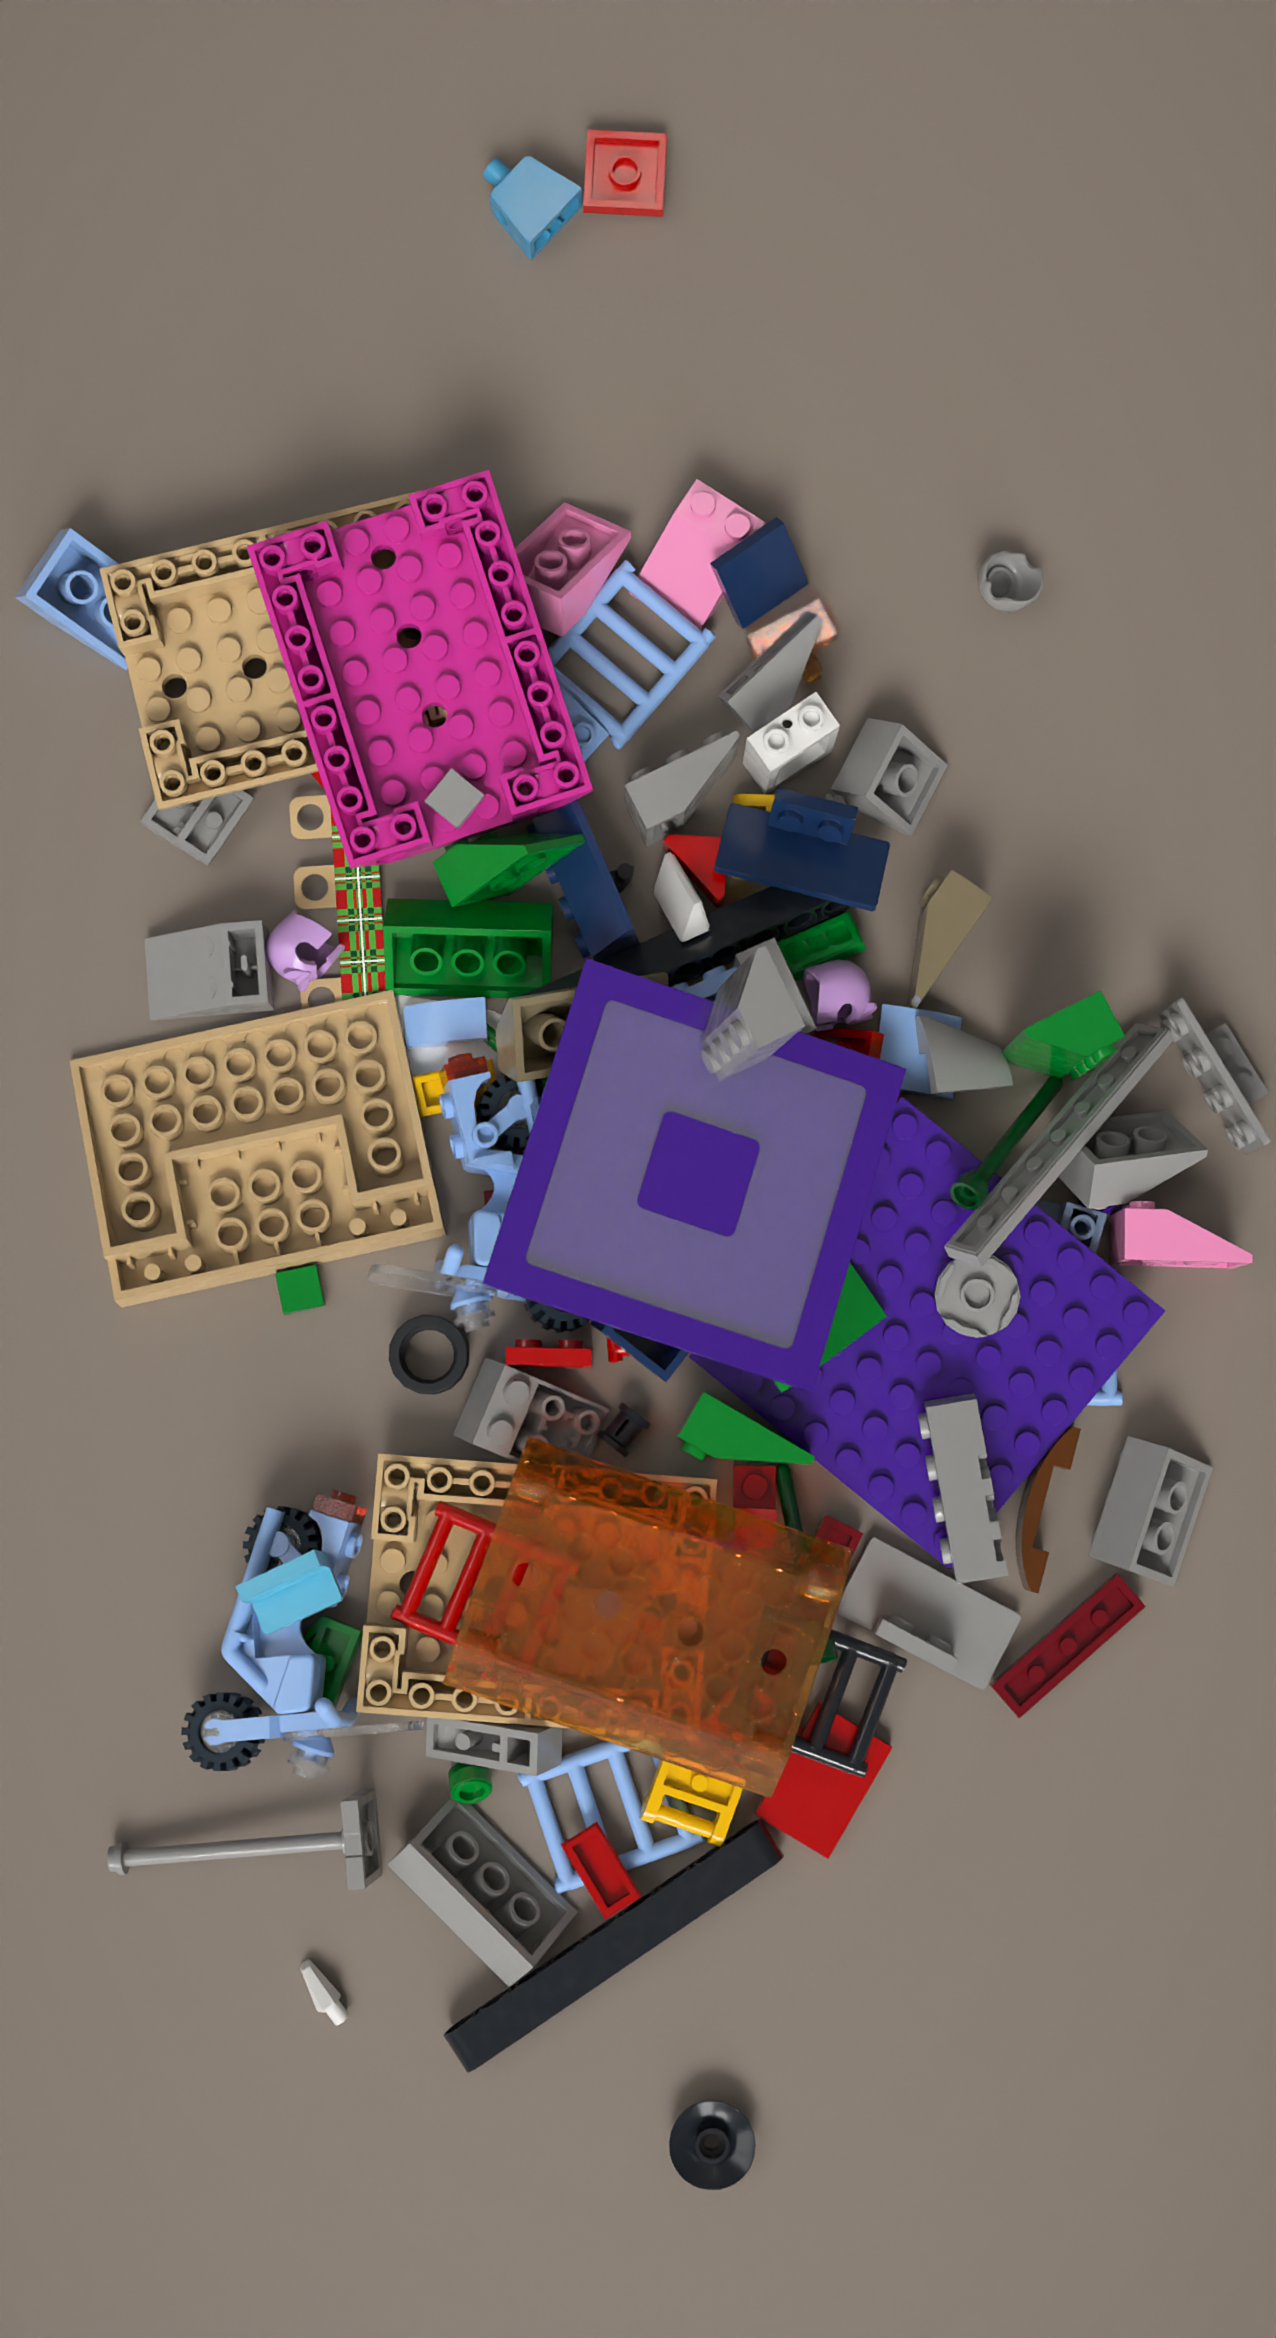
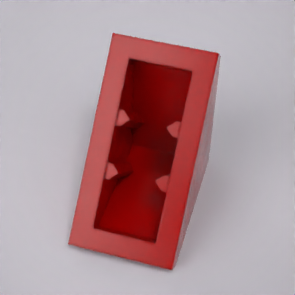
M669 834L663 839L662 849L666 853L671 852L675 855L685 874L716 908L721 906L725 896L726 875L716 873L714 865L722 837Z

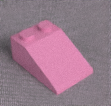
M696 479L672 515L638 578L702 631L724 598L710 563L763 527L766 522Z
M564 502L515 548L541 628L563 637L587 613L630 541V530Z
M1131 1201L1129 1205H1123L1122 1210L1110 1215L1109 1265L1234 1269L1250 1264L1253 1260V1254L1168 1209H1155V1202Z

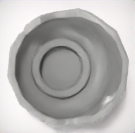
M1001 550L989 555L984 560L977 575L980 594L985 602L994 609L1008 613L1015 612L1033 603L1044 588L1042 569L1031 566L1026 560V554L1021 552L1010 553L1009 551Z

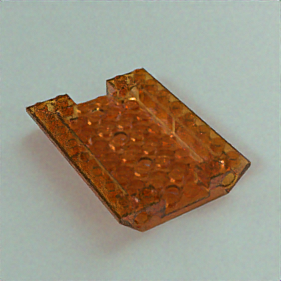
M528 1437L454 1645L443 1684L771 1798L787 1764L844 1593L854 1549ZM520 1563H530L538 1571V1580L530 1588H521L513 1580V1570ZM605 1591L615 1593L621 1601L620 1610L611 1617L602 1616L595 1608L597 1596ZM694 1620L703 1627V1637L699 1643L685 1645L679 1640L678 1629L685 1621ZM778 1649L784 1653L786 1665L780 1673L769 1674L762 1669L761 1658L766 1651Z

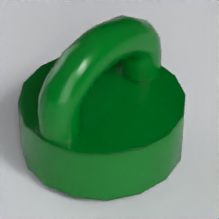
M458 1762L448 1772L450 1794L456 1802L474 1804L486 1799L492 1792V1781L487 1767Z

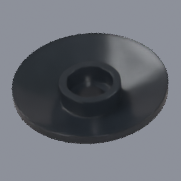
M707 2100L688 2107L677 2118L670 2133L669 2151L676 2171L686 2182L703 2190H721L736 2184L748 2172L755 2156V2136L750 2122L739 2109L723 2101ZM709 2134L717 2135L720 2143L715 2148H708L704 2144L705 2137Z

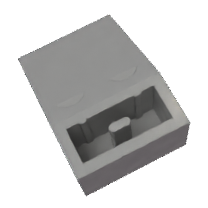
M737 730L726 735L725 731L715 733L703 741V747L689 753L688 749L678 751L666 759V765L654 771L650 767L641 769L628 778L629 783L625 784L624 805L646 848L663 840L669 834H675L684 829L736 758L740 738Z
M263 920L219 923L145 938L150 1020L274 1010L272 970L266 953V940L269 936V930Z
M485 1357L453 1435L523 1465L585 1469L598 1439L597 1433L602 1429L610 1409Z

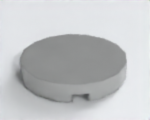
M991 1255L982 1267L953 1259L946 1264L937 1277L934 1291L937 1311L946 1325L961 1335L975 1338L994 1334L1007 1327L1017 1313L1020 1301L1017 1278L1009 1266L994 1255Z

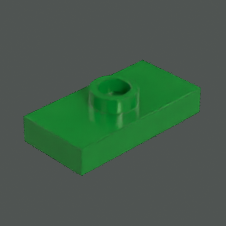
M849 911L777 943L794 981L803 978L806 968L829 961L845 960L866 950L862 937Z

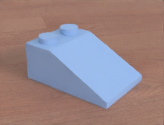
M73 529L59 530L15 598L45 620L124 670L128 669L125 656L118 648L99 570L100 568L117 565L118 563Z

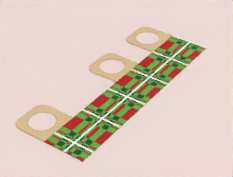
M327 796L296 797L289 805L292 835L297 839L332 837L334 865L298 868L293 876L295 903L301 909L336 907L339 945L345 946L344 951L339 955L341 977L315 979L309 982L308 988L304 992H300L301 1010L310 1008L308 997L311 991L317 987L330 989L334 994L335 1002L386 991L379 865L350 869ZM307 804H314L323 812V823L316 830H305L298 823L297 814ZM312 874L321 875L328 884L326 895L316 901L307 899L301 889L303 880Z

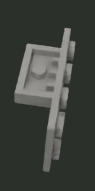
M1180 998L1159 1014L1162 1019L1160 1028L1170 1031L1173 1039L1171 1044L1176 1042L1184 1055L1181 1061L1185 1070L1191 1078L1199 1079L1206 1091L1203 1093V1097L1207 1106L1214 1114L1219 1113L1226 1123L1225 1134L1236 1150L1242 1149L1243 1153L1247 1155L1270 1143V1138L1249 1106L1269 1092L1226 1022L1205 1034L1185 1000Z
M875 1537L869 1540L835 1606V1612L980 1690H984L987 1687L1021 1620L1020 1614L962 1583L957 1584L956 1580Z

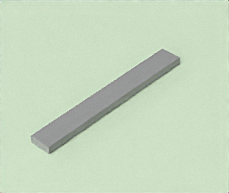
M1139 1023L1133 1025L1125 1037L1116 1045L1118 1051L1110 1055L1109 1059L1103 1061V1064L1097 1067L988 1194L982 1204L975 1209L945 1244L944 1248L949 1257L980 1267L986 1263L1173 1042L1169 1030Z

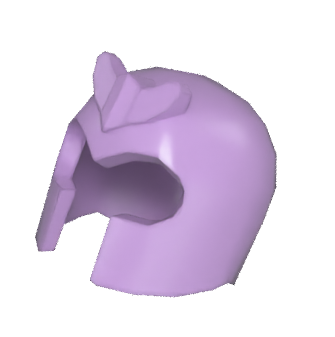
M294 909L270 932L266 940V953L268 961L274 970L285 979L295 982L298 985L299 991L304 992L308 988L309 982L321 977L344 951L345 946L342 944L338 947L328 945L326 940L332 935L331 932Z
M839 959L804 970L803 980L811 1003L810 1015L817 1028L816 1031L833 1029V1025L837 1023L853 1025L869 1021L873 1018L872 1013L877 1009V1004L871 1003L869 979L858 965L851 961Z

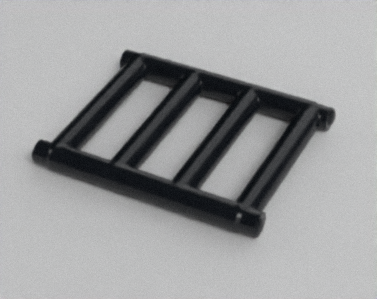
M763 1604L759 1619L763 1620L730 1710L725 1709L719 1718V1724L843 1772L864 1778L868 1768V1763L864 1762L896 1673L903 1672L907 1665V1659L891 1651L823 1626L824 1632L829 1633V1638L835 1641L836 1649L840 1650L841 1654L809 1740L794 1735L785 1730L809 1665L804 1664L801 1646L804 1645L803 1637L807 1635L804 1618ZM782 1628L798 1634L802 1638L768 1725L747 1717L746 1713L777 1630ZM858 1657L881 1667L849 1754L847 1755L826 1747L825 1744Z

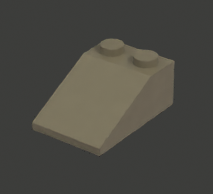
M951 869L945 879L937 875L919 903L925 909L918 923L907 1007L917 1008L993 899L991 895L953 869Z

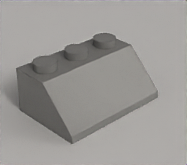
M1128 1436L1124 1449L1119 1455L1118 1467L1111 1488L1106 1494L1103 1513L1098 1528L1092 1536V1546L1088 1556L1174 1587L1213 1467L1171 1448Z

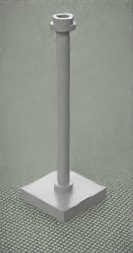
M375 1789L358 1790L341 1801L343 1826L341 1832L129 1849L127 1842H118L116 1846L108 1848V1869L110 1872H117L118 1875H126L129 1872L130 1866L342 1849L345 1854L348 1890L366 1889L382 1876Z

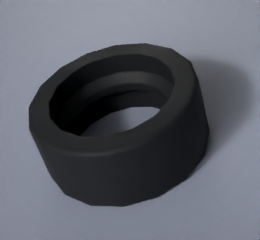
M421 1315L407 1320L396 1330L389 1345V1363L394 1376L404 1387L419 1394L436 1395L452 1389L463 1378L469 1365V1347L465 1335L453 1322L438 1315ZM425 1330H434L444 1334L450 1340L454 1350V1361L450 1369L442 1377L433 1380L421 1379L415 1376L408 1369L405 1362V1348L409 1340L415 1334Z

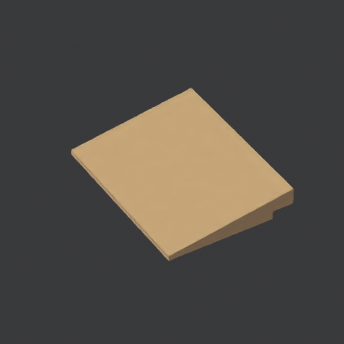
M393 990L69 1060L103 1256L108 1262L114 1301L121 1308L447 1236Z

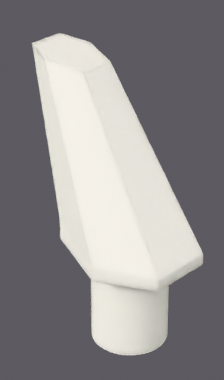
M307 1959L301 1963L300 1969L316 2010L322 2013L326 2012L335 2025L343 2023L348 2018L349 2013L339 2001L340 1993L312 1961Z

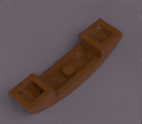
M1068 1427L1032 1470L1020 1503L1016 1527V1556L1019 1575L1023 1588L1038 1594L1049 1552L1033 1548L1053 1468L1071 1470L1081 1431L1077 1427Z

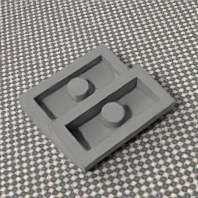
M241 790L164 810H158L155 799L140 820V823L186 854L209 866L254 801V797Z

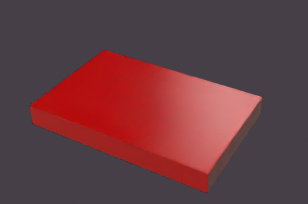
M818 1702L801 1731L800 1737L809 1740L822 1705ZM836 1714L825 1746L848 1755L859 1726ZM873 1736L864 1762L868 1763L867 1773L864 1778L789 1752L754 1814L829 1859L893 1747Z

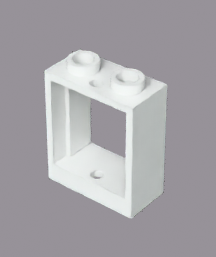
M815 692L747 737L743 765L764 794H770L777 787H780L831 753L840 725L817 692ZM784 720H790L792 722V726L790 728H785L782 725V722Z

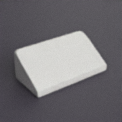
M671 852L665 854L655 883L654 896L679 940L684 942L709 931V923L702 902L675 855Z

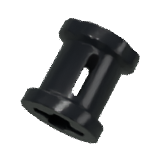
M621 1402L618 1406L619 1413L606 1430H600L597 1436L626 1458L629 1454L628 1447L641 1430L648 1429L651 1424L625 1403Z

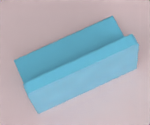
M318 1550L307 1552L235 1586L241 1602L253 1605L265 1634L277 1632L343 1600V1594L325 1552Z

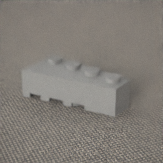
M972 1393L924 1401L926 1413L918 1414L922 1439L930 1438L933 1454L926 1455L925 1460L929 1481H938L940 1496L932 1497L936 1523L945 1522L947 1538L939 1539L943 1564L952 1563L957 1584L1009 1576L1006 1560H1004L1000 1542L1002 1536L996 1508H994L993 1504L994 1492L989 1467L986 1463L987 1453L977 1398Z

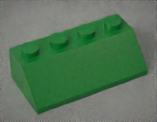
M387 899L383 924L386 991L393 990L394 995L514 998L551 983L553 903L480 901L452 907L449 900Z
M1100 990L1023 1029L1002 1052L1009 1064L1049 1077L1063 1078L1070 1074L1074 1081L1094 1071L1096 1067L1103 1064V1061L1109 1059L1110 1055L1116 1053L1118 1050L1115 1045L1125 1035Z

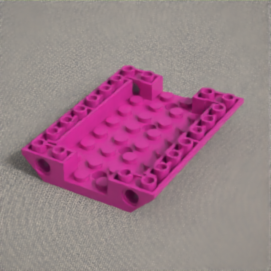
M489 470L410 494L408 496L411 505L333 530L330 529L328 521H324L246 546L350 869L394 863L553 812L593 791ZM381 549L391 550L396 555L395 563L388 569H379L372 563L374 554ZM411 627L420 631L422 637L417 646L405 648L398 643V636L405 628ZM433 706L442 707L447 712L445 723L439 727H430L425 724L423 716L428 708ZM451 768L485 796L459 830L425 803L427 797Z

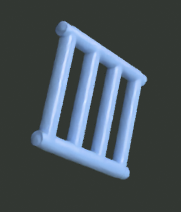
M624 560L605 581L587 613L563 637L558 636L548 648L558 683L612 736L609 740L619 750L631 739L716 638V635L706 628L701 631L633 573L635 568L628 560ZM623 586L690 642V645L676 661L672 660L607 605ZM596 617L664 674L649 692L581 636ZM569 648L637 704L636 708L623 723L619 722L554 667Z
M626 1733L564 1755L561 1759V1765L538 1776L517 1774L522 1786H528L558 1878L554 1879L555 1890L558 1894L585 1885L576 1870H573L571 1861L560 1845L564 1840L544 1783L545 1780L568 1773L586 1828L598 1822L607 1837L584 1767L608 1758L638 1846L637 1849L618 1855L626 1870L673 1855L705 1842L703 1836L677 1828V1835L654 1842L648 1822L639 1819L642 1805L624 1752L648 1744L657 1770L666 1746L664 1737L667 1736ZM665 1794L669 1807L689 1813L685 1801Z

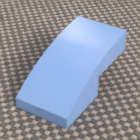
M485 997L441 1000L404 1006L406 1048L447 1046V1043L488 1041Z

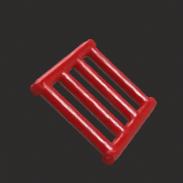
M439 1501L435 1508V1516L438 1519L404 1600L401 1605L397 1604L392 1610L390 1618L507 1669L534 1678L537 1674L538 1663L535 1662L563 1595L565 1586L571 1573L576 1574L581 1568L582 1561L463 1509ZM453 1525L477 1534L443 1617L441 1621L417 1612L451 1529ZM492 1541L516 1550L479 1638L456 1627ZM531 1558H535L554 1566L555 1569L520 1654H516L496 1645V1642Z

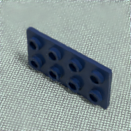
M777 787L771 812L736 803L730 804L714 871L868 911H875L890 843L852 833L858 807Z

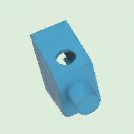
M531 156L524 157L513 169H510L499 158H495L489 163L483 173V178L495 187L489 195L490 209L493 216L530 260L546 246L582 207V188Z

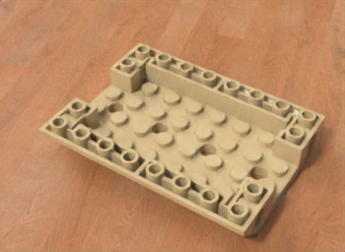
M419 491L99 569L118 648L125 656L142 725V728L138 730L158 810L318 772L246 546L324 521H328L330 529L333 530L411 505L408 495ZM381 549L374 554L372 563L379 569H388L395 563L396 555L391 550ZM403 630L398 636V643L405 648H413L421 641V638L409 639L404 635ZM254 658H260L267 664L265 674L257 679L247 677L244 672L246 663ZM173 678H182L187 684L185 693L179 698H170L165 694V686ZM439 706L430 707L425 711L423 721L430 727H439L445 723L447 712Z
M378 1454L371 1539H374L367 1623L363 1625L356 1712L699 1738L709 1574L712 1563L718 1479ZM439 1501L463 1509L581 1560V1568L576 1574L571 1573L566 1586L585 1584L594 1589L652 1595V1601L658 1592L667 1590L672 1592L677 1598V1607L671 1614L662 1615L657 1613L652 1603L648 1609L645 1608L631 1630L634 1632L627 1645H624L618 1651L616 1663L606 1678L555 1672L564 1592L535 1662L538 1663L537 1674L534 1678L519 1674L390 1618L392 1610L397 1604H402L406 1595L401 1587L402 1577L409 1571H416L438 1519L435 1516V1508ZM453 1525L417 1612L441 1621L477 1534ZM492 1541L456 1627L457 1629L480 1638L495 1603L486 1596L485 1585L492 1578L505 1579L516 1550ZM531 1558L496 1645L520 1654L554 1572V1566Z

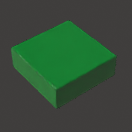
M317 1265L275 1273L284 1315L326 1306Z

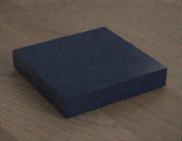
M777 517L710 563L735 622L742 629H745L809 584L786 527Z

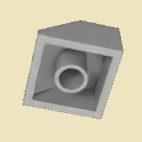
M867 718L831 790L836 794L843 795L849 805L858 807L859 812L905 835L912 836L948 765L903 724Z

